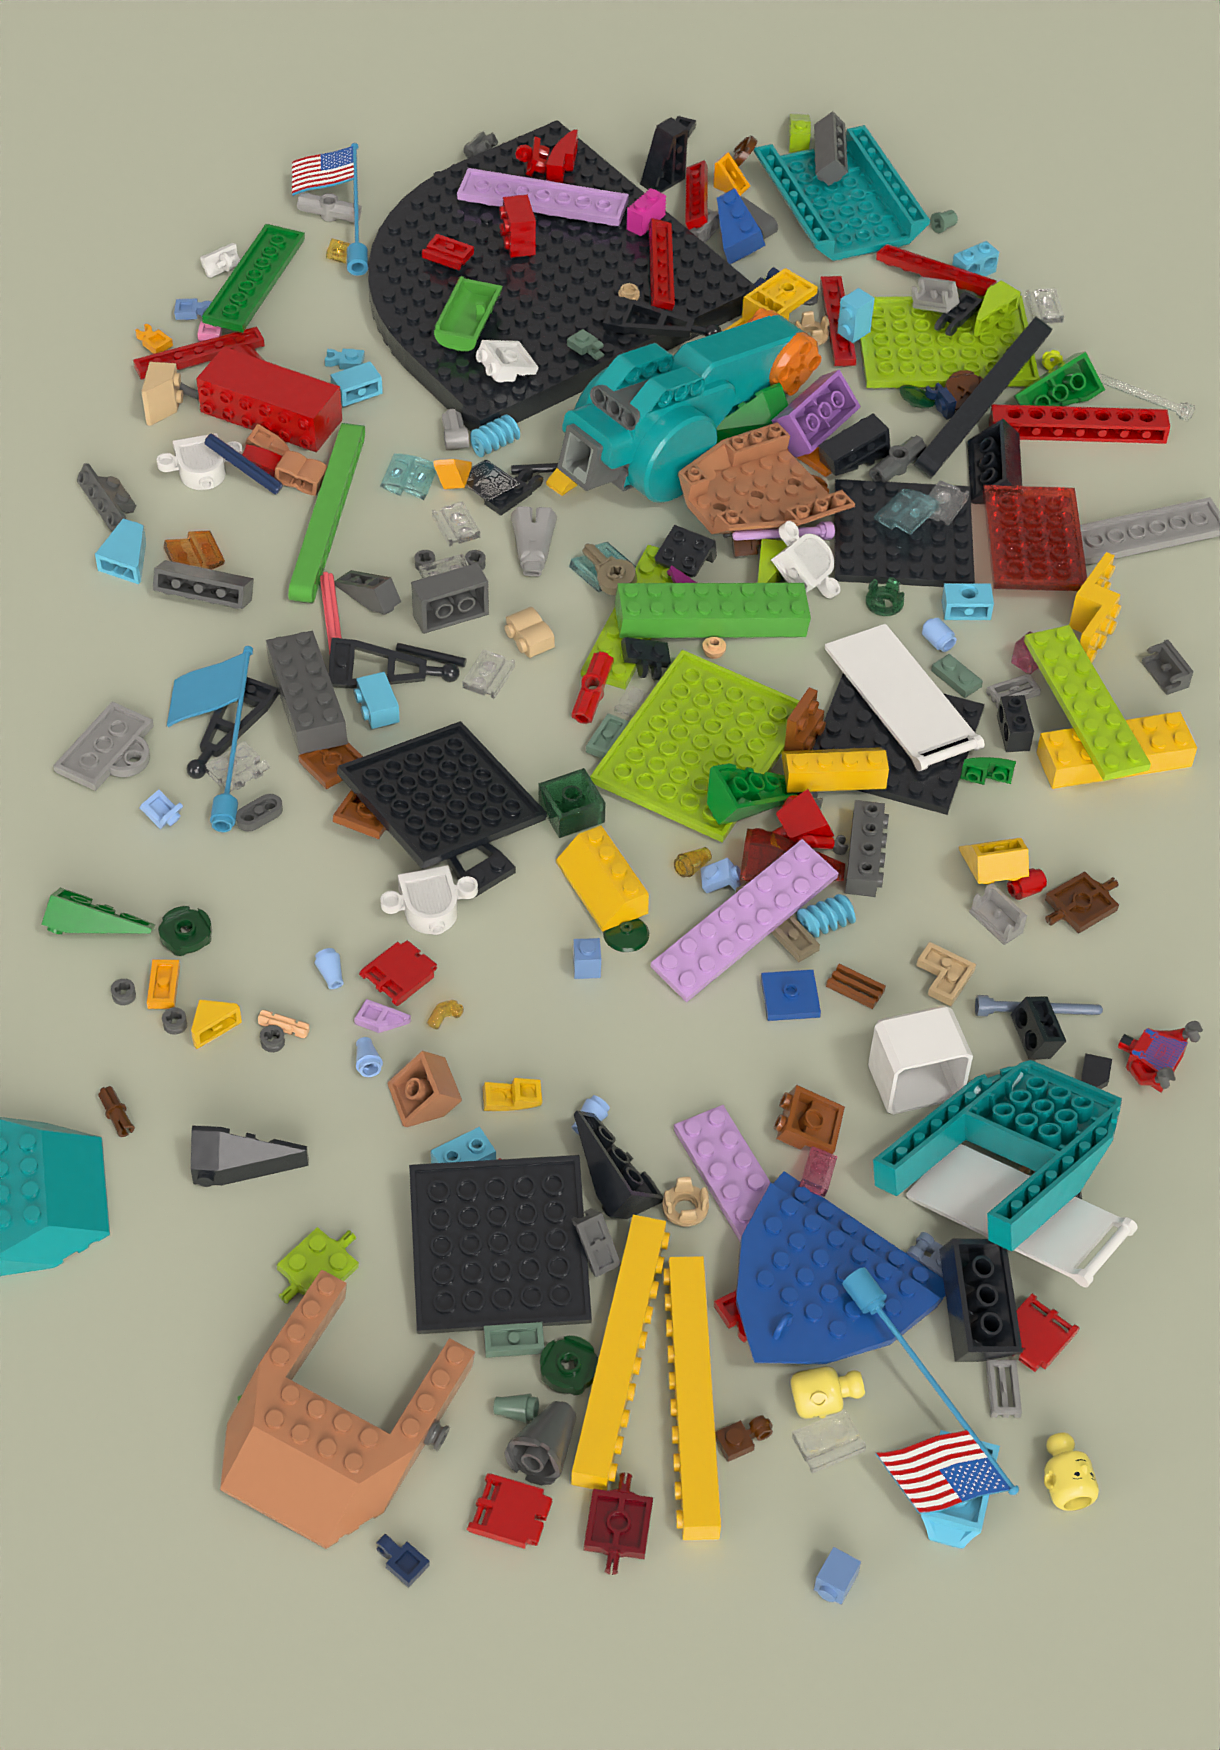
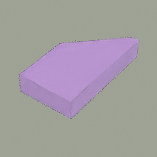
M366 999L354 1020L356 1025L381 1033L410 1024L411 1015Z

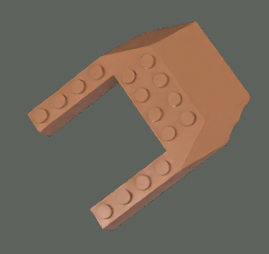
M321 1269L258 1364L227 1423L220 1490L327 1549L337 1543L344 1535L351 1534L359 1529V1526L373 1517L375 1519L385 1512L425 1446L424 1440L432 1424L436 1420L440 1421L473 1366L475 1351L449 1338L390 1434L292 1381L346 1297L347 1283Z

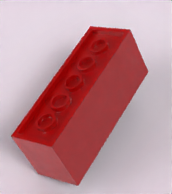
M226 347L219 351L196 378L200 411L202 413L253 430L259 424L280 437L284 442L316 453L342 422L340 386Z

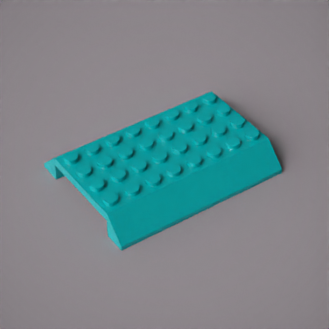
M865 125L846 129L848 173L839 181L829 186L824 181H820L815 174V149L780 156L773 144L754 148L753 151L814 247L832 261L878 252L887 244L894 247L909 245L930 224L929 217Z

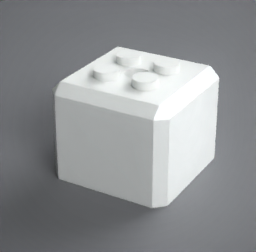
M943 1005L879 1019L874 1028L868 1067L887 1113L894 1115L944 1103L967 1084L973 1055L953 1009Z

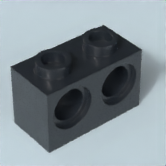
M1025 695L1001 696L997 720L1005 751H1030L1034 728Z
M1048 996L1025 997L1010 1014L1028 1059H1051L1066 1043V1038Z

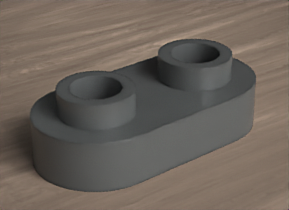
M265 794L243 806L236 814L237 826L241 830L249 832L276 819L283 811L281 798L275 794Z

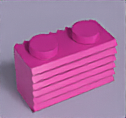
M651 188L644 195H641L637 201H634L627 208V230L639 236L644 235L649 230L651 218L660 220L666 215V195Z

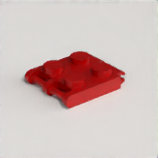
M406 940L402 944L397 941L365 966L359 975L363 979L367 978L376 985V990L384 992L392 999L394 1005L399 1006L434 978L437 963L427 955H421V950L410 941Z
M1032 1293L1017 1309L1023 1350L1018 1360L1036 1372L1039 1367L1046 1370L1078 1333L1080 1327L1076 1324L1073 1326L1058 1316V1311L1047 1308L1036 1300L1037 1296ZM1032 1305H1035L1036 1307H1038L1040 1310H1042L1044 1313H1046L1047 1316H1045L1044 1314H1042L1041 1312H1039V1311H1038L1037 1309H1035ZM1053 1320H1055V1321H1057L1058 1323H1060L1062 1326H1064V1327H1065L1066 1329H1068L1069 1331H1068V1332L1065 1331V1330H1064L1063 1328H1061L1059 1325H1057L1056 1323H1054Z
M487 1473L485 1489L482 1497L477 1499L476 1506L478 1508L473 1521L468 1523L467 1531L523 1549L526 1548L527 1544L537 1546L544 1528V1523L541 1521H546L553 1502L552 1498L544 1495V1489ZM492 1485H494L495 1488L493 1490L491 1499L488 1500L487 1498L490 1493ZM484 1509L486 1512L481 1524H478Z

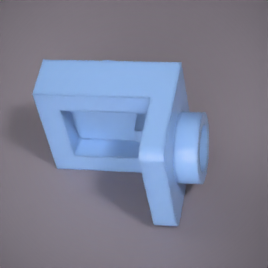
M158 790L142 803L139 808L161 830L165 825L172 826L180 819L181 815L179 812L183 805L178 803L175 806Z
M728 858L701 868L702 888L706 893L728 885L736 891V888L741 886L742 872Z

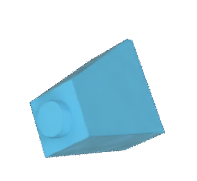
M123 518L95 553L98 571L139 585L142 578L146 547L144 525Z

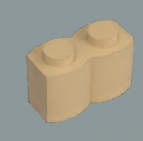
M533 607L506 617L505 632L507 636L515 640L518 650L521 653H525L527 657L531 658L555 647L552 630L542 621L540 615Z

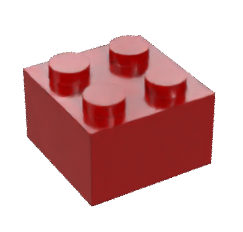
M528 194L503 197V206L499 207L500 218L503 219V223H500V234L504 236L505 250H509L511 258L536 255V220Z

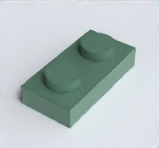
M951 654L932 664L931 671L964 698L982 687L983 680Z
M608 713L587 743L586 753L603 759L630 721Z
M542 1322L484 1326L486 1358L541 1354L544 1349Z

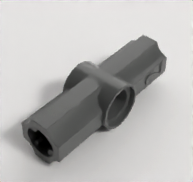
M916 435L915 437H910L902 445L891 447L889 455L870 469L869 476L872 480L885 483L895 475H903L907 471V466L927 448L923 438Z

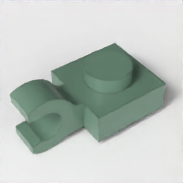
M583 329L567 338V346L581 355L588 353L596 360L604 356V353L599 351V349L604 347V344Z

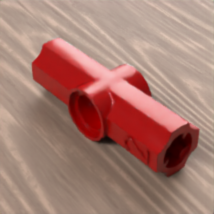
M601 651L594 653L587 673L581 680L582 687L571 714L572 718L579 723H592L599 701L604 697V688L614 663V658L608 655V653ZM591 686L597 687L595 689H589V687Z

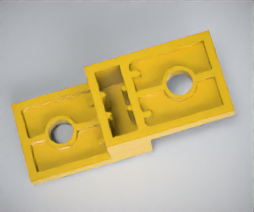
M784 268L743 297L742 318L725 330L746 324L760 308L774 310L789 320V313L815 296L818 287Z
M1108 552L1104 554L1076 593L1069 623L1071 629L1082 633L1080 644L1091 663H1093L1096 657L1097 649L1104 647L1107 635L1113 634L1117 626V622L1114 620L1121 609V605H1119L1121 594L1109 590L1111 583L1108 581L1115 570L1113 565L1115 555Z

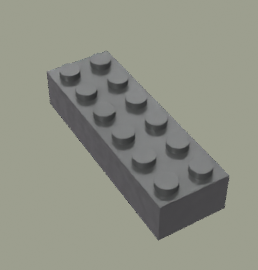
M313 630L266 640L269 665L299 754L348 744L346 722Z

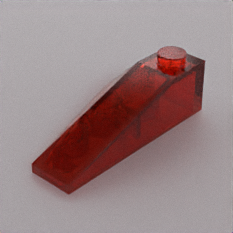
M747 828L740 880H753L797 844V842L762 828ZM816 851L838 872V877L834 881H844L845 863Z

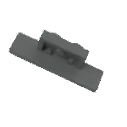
M84 463L78 474L77 482L111 532H113L123 518L126 519L123 512L133 513L137 505L118 478L113 476H97L90 464Z

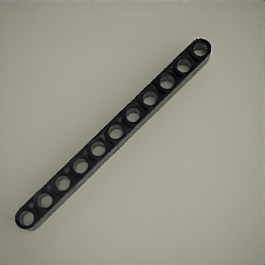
M1037 316L1034 317L914 463L917 468L933 478L1043 344L1053 328Z

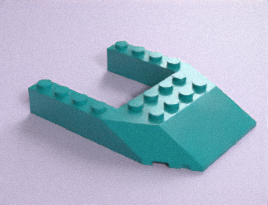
M1032 1060L1019 1063L1017 1066L1000 1069V1074L988 1078L985 1074L977 1076L873 1159L875 1186L898 1196L965 1140L1036 1171L987 1213L988 1240L1009 1251H1013L1081 1192L1113 1142L1122 1098Z
M0 1117V1276L55 1268L64 1263L63 1259L76 1251L80 1253L89 1248L90 1244L99 1242L109 1236L110 1227L102 1137L46 1122Z

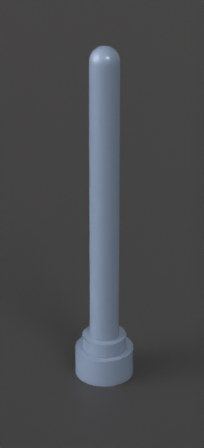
M977 995L975 999L976 1016H988V1014H993L994 1011L1013 1012L1021 1002L994 1001L988 995ZM1051 1003L1055 1014L1100 1015L1103 1012V1008L1099 1004Z

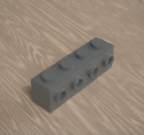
M833 111L814 124L815 174L820 181H824L828 186L839 181L848 173L845 123Z
M164 560L154 568L153 591L243 609L252 601L254 578Z
M855 800L845 894L876 897L877 887L882 888L884 872H879V867L884 868L886 853L881 852V848H886L887 833H883V829L888 828L889 814H884L885 803Z

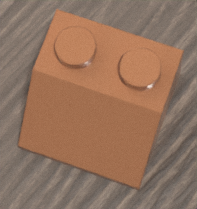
M421 1051L387 1083L404 1127L444 1117L462 1101L446 1058L426 1051Z

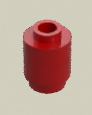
M1031 868L1029 869V877H1022L1015 881L1008 880L1007 890L1012 897L1021 900L1040 893L1047 886V879L1041 869Z

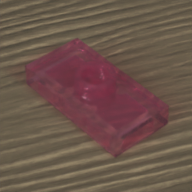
M812 1146L808 1153L798 1187H806L810 1192L825 1197L838 1156Z

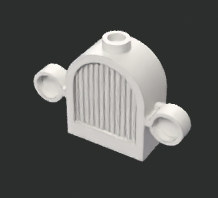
M208 435L174 440L175 456L170 453L160 454L157 457V466L162 472L178 470L183 484L191 489L208 490L222 483L226 475L224 462L228 461L204 444ZM231 441L226 443L240 454H243L242 445L239 442Z
M787 521L779 527V535L787 547L771 561L787 583H804L806 593L817 586L820 592L829 599L838 595L841 590L839 583L834 578L828 577L834 568V558L826 542L814 534H805L799 537V529L792 521Z
M447 865L398 875L399 893L387 891L382 894L380 901L381 909L385 913L394 914L404 910L407 922L414 930L424 934L439 935L455 923L457 919V900L475 897L478 893V883L473 877L466 876L460 878L457 885H454L449 866Z

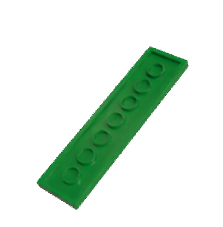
M265 224L202 315V323L243 333L304 242L305 232Z

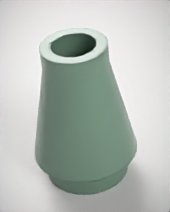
M531 1393L496 1397L494 1401V1414L528 1424L539 1414V1398L532 1397Z

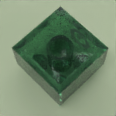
M585 768L538 783V803L547 812V818L559 838L605 823L606 803Z

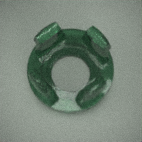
M890 577L886 586L878 587V581L874 579L868 586L869 592L865 599L867 608L880 616H892L899 613L903 609L905 596L904 592L900 593V581ZM885 600H889L893 605L885 607Z

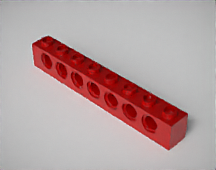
M992 404L989 416V427L1004 419L1019 433L1020 440L1167 444L1171 428L1168 409Z

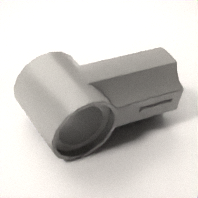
M448 409L442 414L446 450L469 447L467 427L463 425L461 412H457L455 409Z

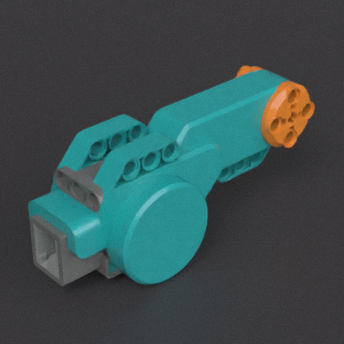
M760 308L746 324L683 344L674 356L656 343L622 353L613 360L609 367L602 370L589 382L581 393L575 408L565 414L562 431L565 433L559 457L558 469L585 491L611 482L622 491L635 488L649 500L656 503L674 500L683 495L678 472L716 445V428L727 415L729 416L738 409L737 405L742 402L747 404L755 398L754 394L776 383L782 385L784 393L789 396L794 395L821 363L822 358L818 354V343L813 337L776 311Z

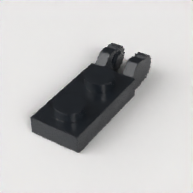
M963 292L959 296L960 303L949 312H943L936 321L934 329L940 331L949 322L951 324L946 329V335L951 337L956 333L958 327L960 328L980 309L983 300L970 293Z
M525 468L518 477L514 478L520 484L488 501L484 499V505L502 516L532 495V492L541 486L544 479L539 474L532 477L533 470Z

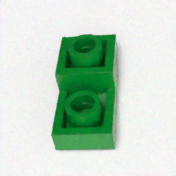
M994 757L964 759L960 779L982 785L985 784L986 778L1011 784L1016 761Z

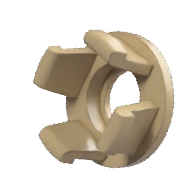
M807 311L802 313L801 323L799 320L795 322L798 328L806 333H811L810 336L817 341L818 346L828 340L829 320L826 316L822 317L820 323L814 321L813 311Z
M691 1177L677 1178L675 1187L664 1192L662 1208L665 1216L669 1221L678 1226L689 1227L699 1224L705 1219L709 1210L707 1188L699 1189L692 1186ZM680 1201H689L695 1205L696 1209L681 1210L679 1214L675 1210V1206Z

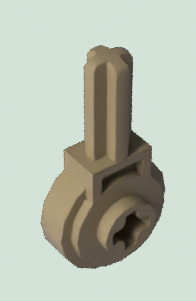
M587 543L582 553L595 565L598 583L603 592L616 596L618 583L637 582L636 570L632 563L623 559H615L613 556L606 558L593 544Z

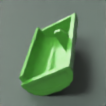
M460 276L435 325L434 335L436 340L442 346L460 351L472 350L502 292V286L465 279Z

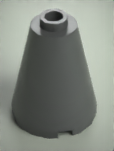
M563 1401L552 1402L508 1443L505 1450L507 1463L516 1474L519 1470L526 1474L525 1480L537 1485H551L560 1477L576 1421V1413L570 1404Z

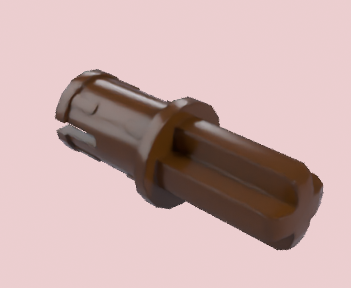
M113 1087L101 1088L98 1096L106 1109L105 1115L107 1119H111L119 1137L128 1136L129 1133L126 1128L132 1133L135 1127L126 1113L127 1107L120 1102Z

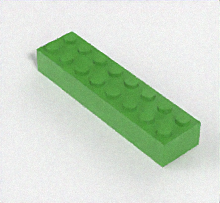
M618 583L614 602L620 638L806 637L811 620L804 583Z

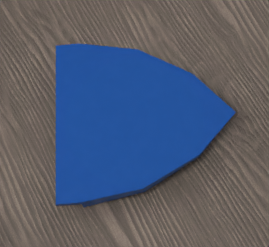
M783 1171L776 1181L768 1186L742 1234L739 1248L736 1305L754 1363L828 1364L889 1346L897 1340L878 1313L871 1314L869 1312L864 1314L842 1286L843 1281L851 1273L862 1267L868 1270L887 1296L882 1310L901 1335L905 1334L930 1314L946 1297L944 1280L926 1266Z

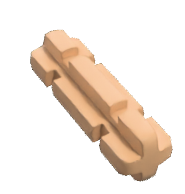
M262 1010L258 1016L259 1025L265 1027L276 1025L281 1027L284 1033L291 1035L295 1033V1036L300 1038H306L310 1030L309 1024L306 1022L298 1021L297 1023L296 1019L277 1013L272 1015L273 1012Z

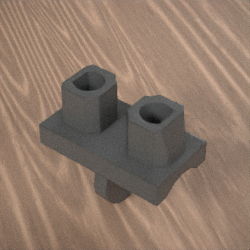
M484 131L478 133L464 146L465 156L469 158L496 146L498 140L495 134L492 132L486 135Z

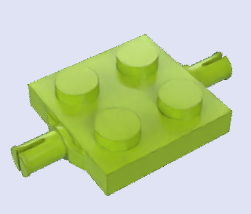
M318 1227L313 1230L277 1264V1270L290 1283L279 1294L280 1299L288 1304L298 1293L305 1295L321 1269L345 1281L359 1268V1262L346 1251V1248L356 1240L354 1233L351 1234V1231L347 1230L336 1241Z

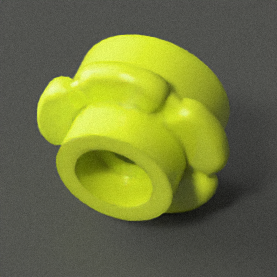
M1057 350L1047 351L1042 356V365L1050 370L1063 361V356Z

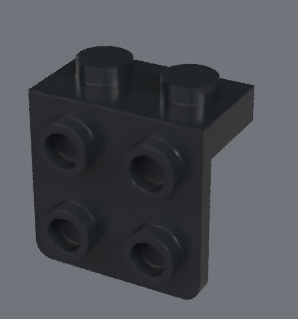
M674 525L657 552L655 562L666 568H670L672 565L685 575L695 577L705 561L713 563L716 559V541Z

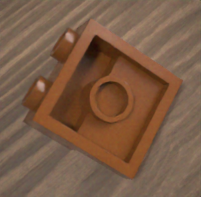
M808 687L787 719L784 751L812 750L817 736L823 733L826 722L823 721L824 710L818 708V690Z
M352 790L333 814L334 823L376 839H380L384 831L387 830Z
M796 1085L789 1093L785 1092L779 1104V1107L783 1108V1113L778 1116L774 1124V1130L778 1131L776 1139L800 1150L806 1145L831 1156L836 1149L845 1106L799 1085Z

